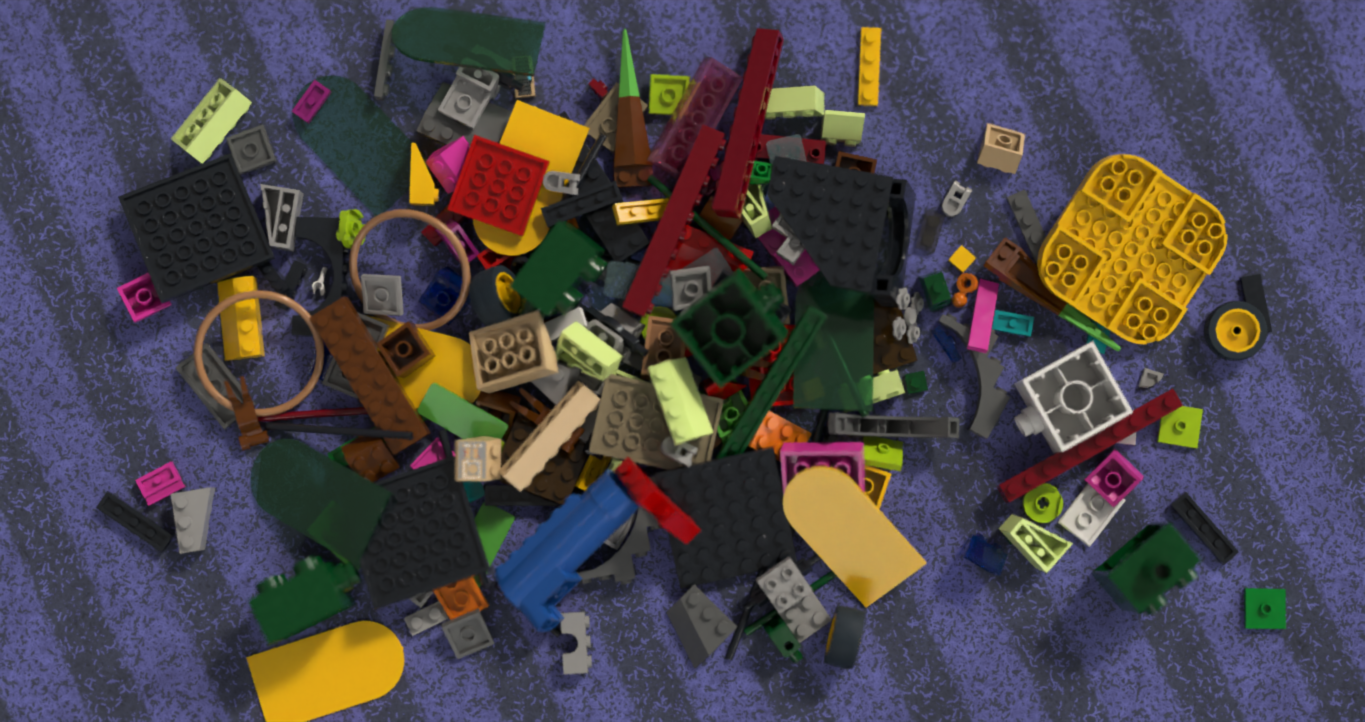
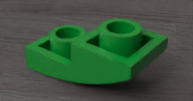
M754 161L749 184L770 183L773 164Z

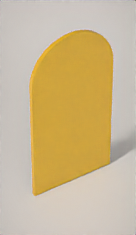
M517 100L500 144L550 161L547 172L560 171L572 173L590 128ZM565 179V181H564V186H565V187H567V184H568V182H569V179ZM542 183L523 237L473 219L475 231L484 245L496 252V254L517 256L528 253L542 243L550 227H547L541 208L561 201L564 193L547 190Z
M371 317L375 320L390 325L386 336H388L393 331H395L403 325L400 323ZM418 328L436 356L404 379L397 377L415 408L418 409L432 383L441 385L473 404L481 391L477 390L471 345L456 337Z
M826 466L811 467L795 474L788 483L783 497V508L787 520L866 608L926 565L927 562L858 485L840 470Z
M373 621L350 623L246 657L266 722H306L379 698L394 688L404 668V648L399 639L389 628Z

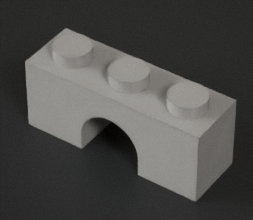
M585 611L561 613L564 617L561 621V634H573L578 640V647L575 651L563 653L564 674L588 673V668H592V657L588 656L587 648H591V637L586 635V628H590V618L585 616Z

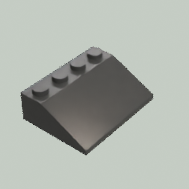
M443 82L417 128V133L420 136L443 146L462 136L471 145L474 135L500 143L512 112L489 102L475 128L471 129L438 112V108L451 87L450 84Z

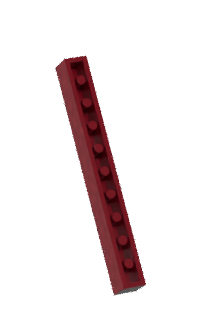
M757 28L755 36L752 37V50L747 57L748 66L747 70L743 73V86L739 90L738 106L734 109L735 119L734 123L730 126V139L725 146L726 155L725 159L721 162L720 179L716 182L717 191L711 203L712 209L718 217L741 219L784 38L779 30Z
M704 124L702 125L624 301L623 309L643 318H646L647 314L651 315L655 306L652 302L655 296L659 297L663 288L660 284L663 278L667 279L671 267H668L671 259H676L679 249H677L679 241L683 242L687 234L685 227L687 223L691 224L695 216L693 209L695 205L699 206L703 195L700 193L703 187L707 188L711 177L708 175L711 168L715 170L719 158H716L719 150L723 152L727 143L725 133Z
M1170 389L1132 410L1133 413L1067 450L1049 456L996 487L1005 503H1009L1177 410L1183 404L1175 390Z

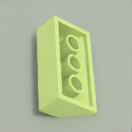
M219 78L172 136L171 140L203 164L205 160L211 157L217 145L223 142L226 134L236 126L242 114L248 111L252 102L234 87Z
M686 357L665 361L649 367L648 373L674 445L678 446L712 434L710 422Z

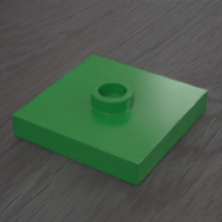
M1244 588V628L1286 629V589Z

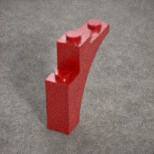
M627 457L614 470L627 486L637 503L652 513L662 527L685 544H688L701 531L696 523L677 507L630 457Z

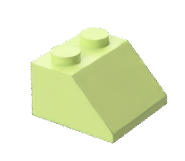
M825 110L822 117L821 140L826 141L828 145H836L837 142H843L845 146L855 147L856 144H860L865 113Z

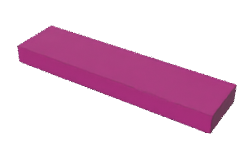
M983 279L979 280L967 349L987 353L999 283Z

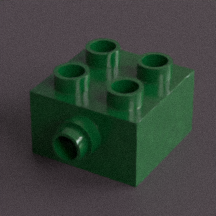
M558 221L509 285L524 297L520 302L522 306L519 307L517 313L522 316L540 311L543 319L545 315L550 316L560 312L565 316L568 312L574 310L584 297L577 290L584 280L587 283L591 281L594 283L607 267L608 263L601 258L607 250L569 221Z
M740 268L681 311L670 323L719 388L723 387L785 341L789 332L774 313L780 308L779 304L785 300L780 289L773 282L766 285V287L762 285L756 289Z
M1150 522L1092 571L1091 574L1121 610L1138 614L1145 612L1148 616H1151L1167 603V599L1162 595L1164 592L1174 586L1181 590L1198 577L1199 574L1194 570V567L1202 560L1170 522Z
M321 555L315 558L312 556L291 567L295 577L287 580L285 574L279 576L276 574L255 584L254 587L258 595L249 599L248 602L268 644L271 645L286 640L356 605L350 590L354 589V584L356 585L361 582V577L352 561L345 565L343 563L337 565L336 561L324 563Z

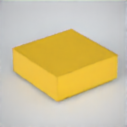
M961 245L948 261L960 272L964 273L976 257Z

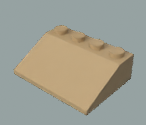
M540 311L469 332L477 390L492 393L558 373L556 354Z

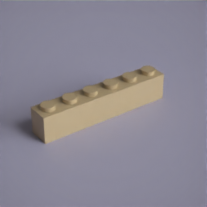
M577 381L498 472L519 491L528 487L534 475L544 469L545 463L549 458L557 454L558 448L563 442H567L571 438L572 432L584 423L585 417L598 407L600 399L584 384Z

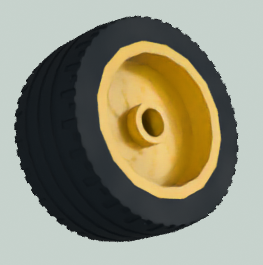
M502 265L477 273L471 278L469 283L470 300L474 311L486 326L520 316L517 310L522 306L520 302L524 297L509 286L516 276L509 268Z
M1231 301L1219 305L1209 314L1204 326V337L1210 350L1218 357L1229 361L1245 360L1254 356L1263 347L1268 332L1263 314L1255 306L1242 301ZM1235 327L1238 328L1239 334L1233 332Z
M836 606L826 642L824 663L840 668L853 669L864 631L866 617L864 611L847 606Z

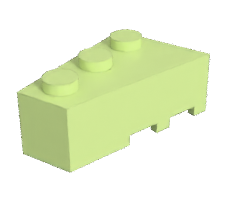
M816 86L772 89L765 119H775L776 116H783L784 118L823 116L824 93Z
M577 321L561 332L555 349L557 361L560 359L567 362V366L571 368L574 366L581 368L583 373L602 381L618 369L622 358L619 353Z
M889 369L879 372L877 377L871 378L869 375L860 378V383L856 384L865 406L905 393L898 370L892 372ZM847 384L840 385L841 389L837 390L844 413L858 409Z
M1013 514L999 528L1036 569L1045 573L1055 565L1073 544Z

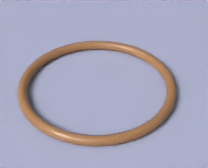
M398 209L379 214L361 228L354 239L350 251V277L360 301L363 303L362 286L357 270V258L363 239L371 229L383 221L398 217L414 218L434 226L447 237L455 248L462 267V287L454 306L444 316L435 321L415 325L417 328L429 331L448 323L461 310L469 292L470 266L462 244L445 224L423 212ZM373 314L376 318L405 324L404 322L397 321L387 315Z
M262 290L242 292L216 305L201 323L194 343V363L202 385L218 403L234 411L232 403L213 387L203 366L202 345L212 321L224 309L237 302L259 298L283 303L296 311L305 320L313 334L316 346V363L312 376L304 389L288 402L272 408L255 409L257 417L283 413L302 402L317 384L324 364L323 339L310 320L311 315L300 304L287 296Z

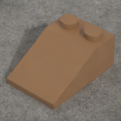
M649 316L645 348L649 350V353L643 357L640 379L651 381L648 373V368L669 360L684 358L686 344L670 323L673 319Z

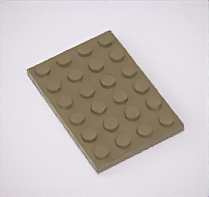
M614 374L608 376L604 380L588 452L623 460L630 457L634 462L668 470L682 467L678 462L663 455L660 450L661 442L665 438L670 437L671 434L653 384ZM699 394L713 433L687 442L698 449L696 455L692 456V464L711 460L724 399ZM681 449L679 455L684 457L686 451Z

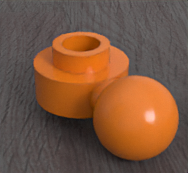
M963 273L958 277L957 287L960 291L952 296V304L955 307H964L967 304L966 294L972 293L977 289L978 279L975 275ZM968 280L971 281V285L969 287L966 284Z

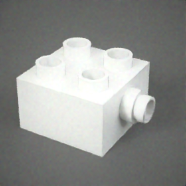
M1093 342L1081 346L1015 383L1027 406L1021 410V414L1014 418L1017 427L1025 437L1032 433L1036 435L1042 432L1053 453L1063 452L1133 413Z

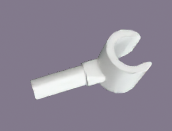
M326 267L322 268L318 281L312 284L313 294L319 288L320 295L323 296L325 294L323 282L327 272Z

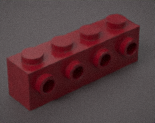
M761 134L755 161L774 164L775 156L824 165L826 141Z

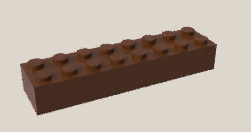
M348 297L340 298L310 317V320L377 429L413 432L412 440L383 438L393 455L431 433Z

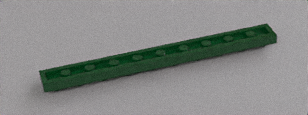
M810 305L807 306L715 459L744 453L826 319L827 315Z

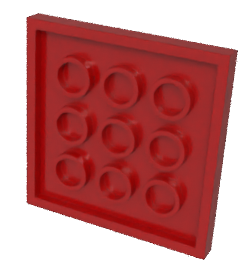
M474 135L447 210L523 237L550 161Z

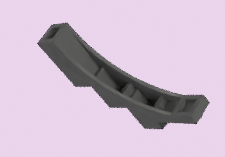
M942 314L937 323L953 331L967 348L971 326L966 323L962 325L956 322L957 318L951 314ZM991 329L987 353L967 349L976 368L979 386L977 408L967 430L984 440L988 439L1010 399L1006 395L1007 391L1000 387L993 388L1004 369L999 359L992 356L990 358L987 357L999 337L993 329Z
M829 413L828 427L830 434L909 438H959V418L866 416L862 418L861 415Z
M655 476L649 477V479L657 486ZM641 506L638 510L633 530L621 549L601 566L592 570L577 572L582 578L579 583H590L591 578L599 577V581L611 579V574H614L616 582L620 581V585L632 583V579L636 577L631 554H635L636 557L646 556L647 551H651L647 527L650 526L651 530L663 528L652 513Z

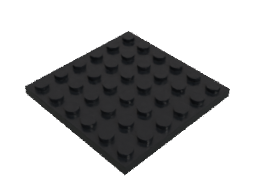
M231 153L118 196L162 304L275 259Z
M772 446L691 464L690 467L682 466L655 472L657 487L687 514L701 530L688 544H685L668 531L680 589L692 587L694 584L701 585L771 569L788 556L793 563H797L789 521L783 508V492Z
M455 456L339 495L374 610L491 571L463 481L455 480Z

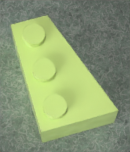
M749 184L741 217L744 218L743 222L755 238L772 229L762 184Z

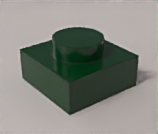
M924 371L904 375L908 394L928 390Z

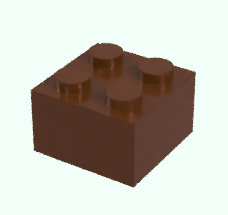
M410 321L376 343L397 377L403 379L436 356L416 325Z
M360 436L341 447L347 463L363 486L369 485L400 468L395 455H393L383 438Z

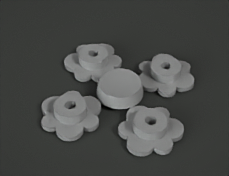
M903 287L898 290L896 303L900 310H906L904 311L903 319L897 317L894 320L893 336H896L897 340H901L902 335L906 332L907 324L908 330L906 335L908 343L913 344V342H917L920 336V329L917 327L916 319L919 311L924 306V301L919 292H915L911 298V306L907 307L910 302V295L907 288Z

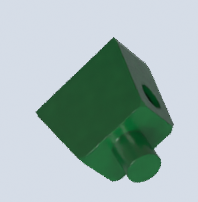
M934 271L918 277L930 312L950 305L951 295L941 271Z
M777 616L763 626L785 658L789 657L793 663L803 658L799 651L802 646L780 616Z

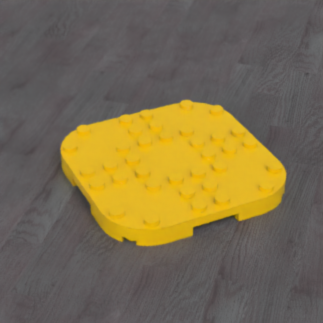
M1115 154L1098 161L1084 177L1040 247L1037 259L1038 272L1041 281L1052 294L1118 337L1136 344L1158 342L1167 337L1176 328L1188 310L1186 306L1206 275L1212 273L1224 254L1228 234L1225 231V220L1215 206L1162 173L1163 171L1145 159L1134 155Z

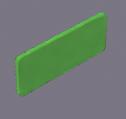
M437 383L430 385L417 409L420 415L462 439L480 436L502 439L508 429V425Z
M484 502L475 517V522L489 566H491L515 517L496 506H485ZM474 576L473 578L480 588L479 576Z

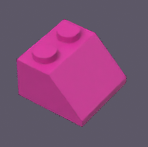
M464 136L434 151L425 162L448 194L455 190L470 148V144Z
M149 272L117 288L135 323L171 305L170 301L163 304L160 302Z
M1114 448L1085 478V481L1114 508L1142 481L1144 476Z

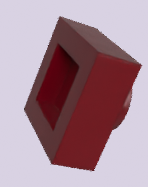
M594 78L588 83L589 88L600 99L604 100L608 94V87L601 80L597 82Z

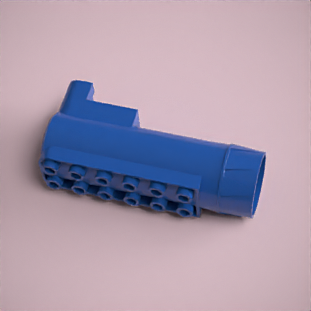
M610 469L590 485L582 495L574 494L567 497L564 501L565 504L560 509L558 508L550 515L551 518L546 523L540 524L536 528L537 532L533 536L526 538L522 542L523 546L519 550L513 551L508 556L509 559L494 570L495 574L493 577L496 579L503 595L511 604L522 611L538 632H548L564 619L555 605L582 580L576 569L641 507L619 476Z

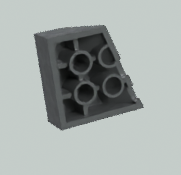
M695 584L666 612L694 668H697L737 628Z

